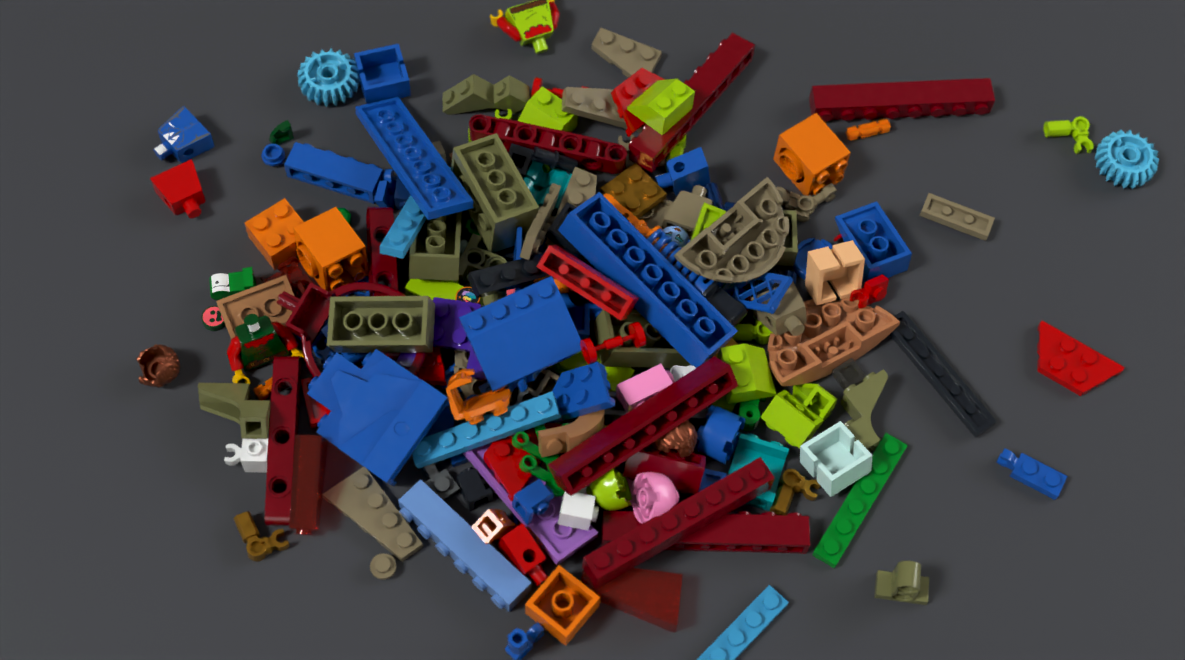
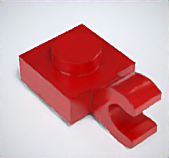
M882 274L866 281L864 288L851 292L849 300L851 302L859 300V309L881 301L886 296L889 279Z

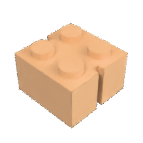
M854 241L833 245L832 249L824 247L808 251L805 288L816 305L832 302L837 299L827 281H830L840 299L850 297L853 290L861 289L865 258Z

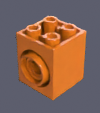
M815 113L779 134L773 160L803 195L813 196L820 193L828 184L833 183L835 185L844 178V172L848 166L851 152L819 115Z
M337 207L293 227L298 258L307 274L313 277L321 288L331 291L342 285L360 281L369 275L366 246Z

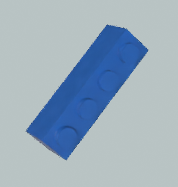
M295 142L284 164L287 177L372 204L375 203L374 194L378 188L379 181H383V169L377 165L358 162L352 157H342L332 151H323L306 143Z

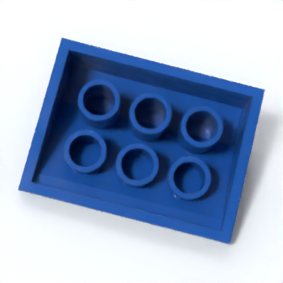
M552 276L459 317L462 328L492 392L582 352L580 347L581 339Z

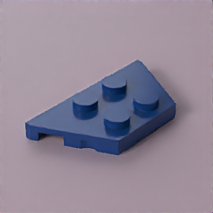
M594 362L561 373L552 390L557 400L561 418L548 423H557L615 406V400L610 397L608 392L611 386L607 380V372L603 364Z

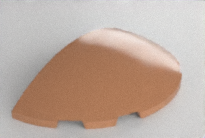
M850 297L816 305L813 299L805 301L807 322L803 324L805 330L802 334L793 336L790 331L781 335L770 333L767 349L769 365L781 386L801 385L821 379L839 371L865 355L900 325V321L879 306L875 308L866 306L859 309V300L851 302L849 300Z

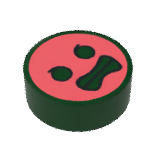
M210 306L203 311L201 318L207 330L219 331L225 327L218 306Z

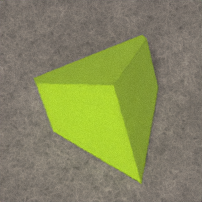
M804 383L793 386V396L825 421L832 414L837 398L819 384Z

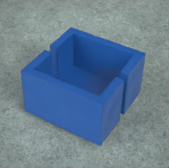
M399 44L354 53L355 64L366 104L395 97L404 98L411 96L410 80Z

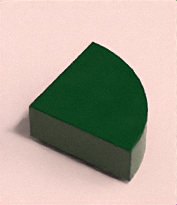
M289 121L282 122L271 132L269 137L271 144L280 145L294 139Z

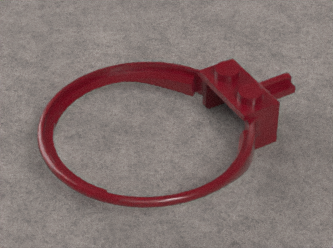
M310 282L301 299L283 291L278 296L277 304L292 311L285 326L293 334L301 337L306 365L313 377H319L321 372L314 359L312 344L329 317L330 297H344L358 291H377L390 296L406 295L392 287L372 282L348 283L331 291H326ZM427 352L416 353L415 359L408 370L409 372L417 376Z

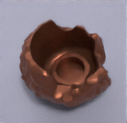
M156 344L141 351L136 358L143 373V377L139 376L141 384L161 388L171 383L178 376L180 369L179 358L176 352L166 345Z
M686 420L654 441L653 448L664 452H670V449H677L680 457H688L694 452L698 435L693 424Z

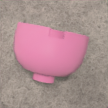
M656 472L639 473L633 482L631 495H636V503L632 504V508L639 523L643 524L653 517L660 516L678 504V491L675 489L672 481L663 474Z

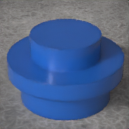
M268 144L261 154L263 162L268 166H278L285 160L284 149L277 144Z

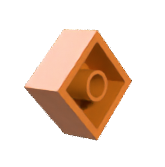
M285 198L244 223L248 237L274 270L298 256L293 227L304 221Z
M558 565L525 604V614L536 623L538 622L546 631L566 646L597 610L600 597Z

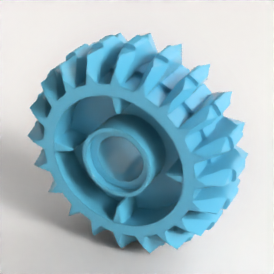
M330 48L329 52L321 49L320 54L313 52L312 58L306 57L305 63H301L297 74L298 84L303 95L307 96L309 101L315 100L317 106L321 102H324L326 107L329 103H333L336 106L337 101L345 103L346 97L352 98L353 92H357V85L360 82L354 59H350L348 53L343 55L341 50L334 53L332 48Z
M1122 130L1118 131L1117 134L1112 132L1109 136L1103 138L1101 144L1096 149V168L1101 169L1100 175L1107 176L1106 181H1114V186L1119 183L1123 189L1128 185L1132 189L1137 185L1141 187L1150 181L1157 171L1159 158H1157L1158 151L1153 150L1154 143L1148 144V137L1143 139L1140 137V133L1133 135L1131 130L1127 131L1126 134Z

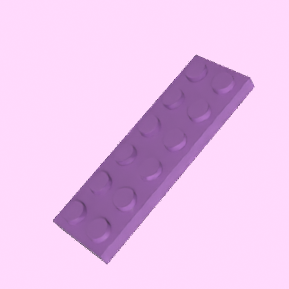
M492 443L463 453L517 519L525 525L532 537L556 565H559L597 538L598 532L591 524L588 531L558 525L563 496H554L550 500L549 508L539 516L533 515L532 522L526 525L512 507V502L508 498L506 489L502 484L498 483L494 471L487 466L483 459L484 453ZM533 475V477L530 479V481L527 483L525 487L535 482L539 478Z

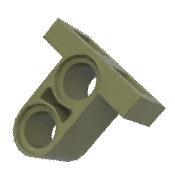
M473 233L460 258L458 282L461 286H464L470 272L507 263V261L502 256L483 250L482 236ZM478 261L479 263L471 264L470 262Z
M901 561L897 563L892 572L881 570L876 572L874 598L921 605L928 603L929 577L921 576L920 563Z

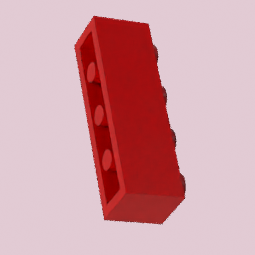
M549 245L536 266L620 321L628 318L640 298L558 245Z

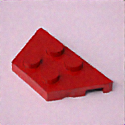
M644 68L639 69L611 92L613 101L618 107L617 111L620 119L624 118L628 127L625 131L628 137L646 123L629 112L627 107L656 81L665 80Z
M1041 320L1037 327V331H1039L1037 372L1079 396L1088 393L1094 387L1104 384L1115 375H1120L1125 368Z
M544 423L546 429L562 426V424ZM534 427L523 431L529 436V441L539 447ZM514 435L494 441L483 457L487 466L494 471L498 483L502 484L506 489L511 502H513L514 494L524 489L533 477V474L523 472L519 467L521 459L525 455L531 454L513 446L512 438ZM517 437L518 442L524 443L522 438ZM534 457L537 465L540 467L543 462ZM524 461L526 466L531 467L529 461Z

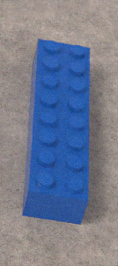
M600 192L571 211L558 229L600 273L640 297L634 308L690 365L697 368L719 352L720 347H725L738 332Z

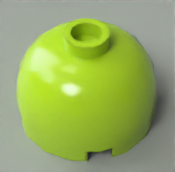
M620 464L586 487L587 495L596 496V503L605 510L615 511L632 506V503L629 502V500H632L627 479L623 476V473L620 474L616 469Z

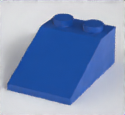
M877 201L835 216V221L843 241L853 240L865 258L862 279L864 284L866 281L882 274L889 278L908 270L912 253Z

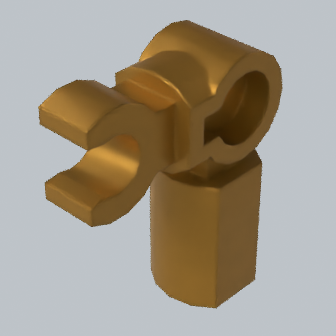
M787 469L779 479L780 487L776 491L770 512H774L776 515H787L794 492H801L806 499L814 501L817 498V494L812 493L810 487L819 489L821 487L815 479L806 480L795 469Z
M249 511L234 517L244 543H247V555L252 561H261L266 555L271 554L273 550L283 551L289 547L288 540L282 543L277 542V538L284 535L283 529L275 530L271 537L259 538L260 533Z

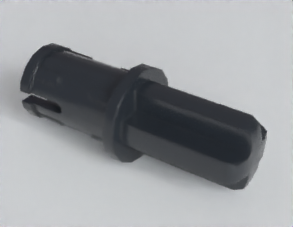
M535 146L533 148L534 151L531 153V161L548 165L550 169L558 168L573 173L574 168L578 166L576 159L560 155L558 151L551 152Z

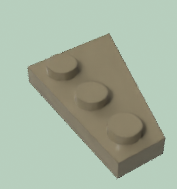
M600 28L591 47L594 52L608 63L620 68L623 71L622 74L628 78L641 68L653 73L662 55L660 50Z

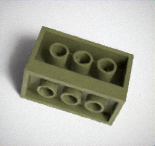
M495 133L454 147L451 170L473 199V208L466 211L478 233L482 236L488 251L496 253L515 246L517 227H522V240H525L526 234L534 218L537 216L539 206L498 134Z

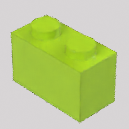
M786 390L776 394L761 415V418L766 421L765 423L770 429L778 431L785 437L787 443L798 448L812 438L824 421Z

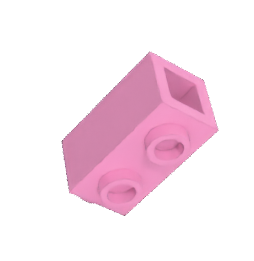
M659 364L618 384L616 387V397L625 412L628 413L673 384L674 378L669 370L665 371L662 364Z

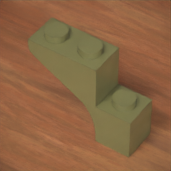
M473 74L443 93V113L453 115L487 108H497L506 111L511 109L512 114H515L524 109L530 99L529 85L510 75L493 85Z
M884 369L878 373L872 372L863 379V382L857 386L852 384L843 391L844 395L840 402L852 418L844 425L855 436V441L859 440L870 453L876 450L880 442L871 424V412L888 379Z
M198 383L200 409L237 422L241 426L242 439H268L270 400H251L249 383Z

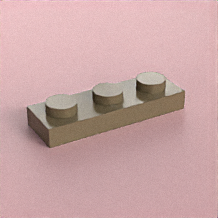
M928 193L919 215L984 241L987 240L995 219L931 193Z

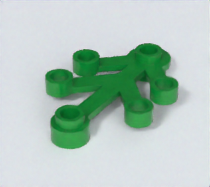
M544 424L534 427L537 439L538 431L546 429ZM523 431L517 432L512 438L513 446L531 454L525 455L519 462L520 469L544 481L552 489L555 497L563 496L565 491L556 484L548 467V464L556 460L560 454L541 457L539 447L529 441V436ZM517 437L522 438L524 443L518 442ZM534 457L544 462L548 471L539 467ZM524 461H529L531 467L526 466Z

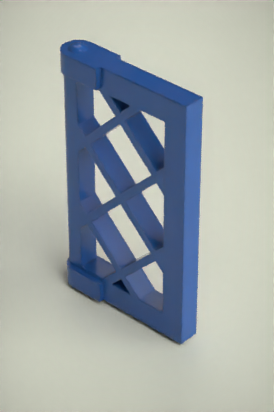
M767 272L751 281L726 283L722 289L729 295L735 291L736 297L734 299L741 302L745 308L773 314L780 305V301L793 282V279L790 276ZM755 280L764 281L757 286H755L754 284ZM750 283L751 289L740 294L739 289ZM772 284H780L778 288L773 290ZM768 287L769 292L758 298L757 292ZM751 295L754 297L753 301L743 300ZM770 299L767 304H761L762 302Z

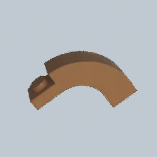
M605 409L575 417L576 420L568 425L538 431L539 453L541 457L568 452L605 428Z

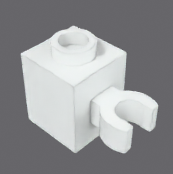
M269 438L243 439L242 448L235 444H227V452H235V455L233 457H225V463L227 465H236L241 462L245 472L267 473Z
M586 487L572 496L564 492L558 525L588 531L591 521L596 522L599 507L594 506L596 496L585 494Z

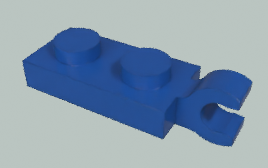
M1005 448L996 461L999 465L1012 470L1010 477L1054 500L1059 496L1067 478L1066 475L1024 453H1021L1017 458L1012 451Z

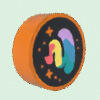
M463 287L457 291L456 300L480 304V298H476L472 287Z

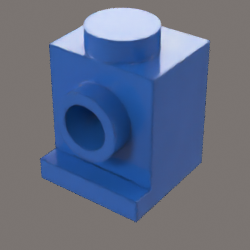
M538 479L514 494L512 507L526 525H529L532 522L533 515L539 516L549 508V503L554 498V493L548 485H544Z

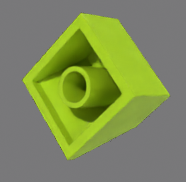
M679 79L658 80L627 107V110L663 135L692 109L695 91Z
M542 86L528 100L518 121L571 133L578 125V115L562 111V99Z
M745 343L720 347L717 358L731 366L739 385L725 394L727 404L776 395L764 348Z

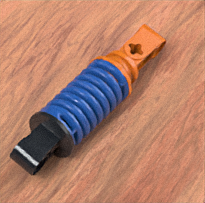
M608 193L603 195L625 218L628 217L627 220L734 327L747 316V310L744 305L722 289L724 283L713 281L692 272L674 257L683 247H678V242L672 241L669 235H665L666 233H664L660 226L650 229L644 220H639L612 195Z

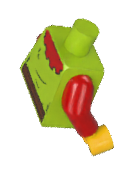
M533 0L507 8L505 17L502 10H498V17L490 14V19L493 26L499 27L510 38L519 42L520 45L525 46L532 43L536 54H540L548 50L545 39L551 37L557 28L560 12L555 4V0Z

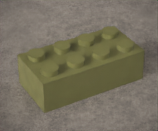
M462 212L431 220L426 219L410 247L409 279L459 281Z
M429 296L330 297L327 346L335 353H373L375 349L382 353L433 352L436 304Z
M602 309L592 323L597 345L603 344L604 340L619 335L621 337L630 335L629 324L639 322L645 333V346L636 348L631 339L623 342L621 346L605 350V348L598 350L601 364L605 367L653 368L662 364L664 368H672L675 365L685 367L690 365L636 309H632L628 318L621 321Z

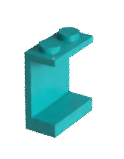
M740 434L728 475L761 457L775 477L770 490L745 504L770 511L789 448L776 441L767 442L761 440L754 434Z

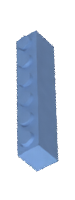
M421 479L398 500L399 513L407 522L413 521L418 526L417 530L425 539L431 538L436 543L435 547L443 556L449 555L455 561L454 565L461 573L465 574L467 572L473 578L472 582L479 590H486L492 595L491 600L498 608L502 609L504 607L510 612L531 591V582L491 544H485L471 526Z

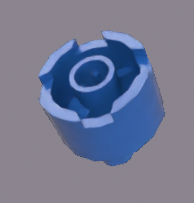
M712 405L706 415V419H708L706 425H701L698 429V438L694 450L722 464H726V461H729L738 444L739 428L744 429L746 418L719 406Z

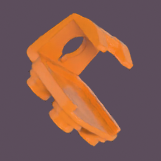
M461 369L450 377L446 388L451 412L455 420L465 419L469 421L470 425H474L483 421V415L488 411L493 413L494 416L502 415L508 411L507 406L510 403L511 391L505 387L495 392L490 390L463 401L457 387L472 382L473 378L471 375L475 374V370Z

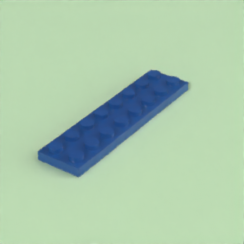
M399 97L355 107L356 116L428 220L473 208V199Z

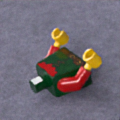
M255 314L247 315L244 318V324L235 328V337L231 339L227 349L231 370L235 372L232 382L238 383L240 379H245V383L250 385V380L242 373L243 368L244 371H248L273 361L274 356L289 355V350L292 352L291 356H302L304 358L303 351L297 348L299 344L293 333L285 325L277 321L272 322L269 316L265 315L259 318Z

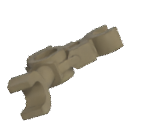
M832 183L825 186L820 193L813 197L811 195L801 196L792 191L788 194L784 188L777 187L783 199L782 205L787 210H796L797 221L800 222L809 221V216L817 208V205L823 201L829 202L836 198L834 193L837 192Z

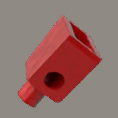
M192 159L150 178L155 192L174 215L186 212L188 217L193 219L202 213L199 205L205 203L206 200Z
M523 523L501 537L497 548L525 577L529 575L536 586L546 581L549 576L541 566L545 562L546 557ZM523 557H528L531 562H526Z

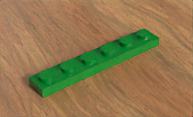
M885 433L872 455L871 472L856 481L812 556L832 568L836 567L906 450L907 444Z

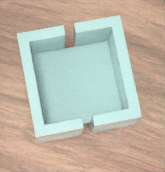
M840 421L800 446V463L813 478L817 476V482L832 497L871 472L872 454L859 440L855 441V436Z

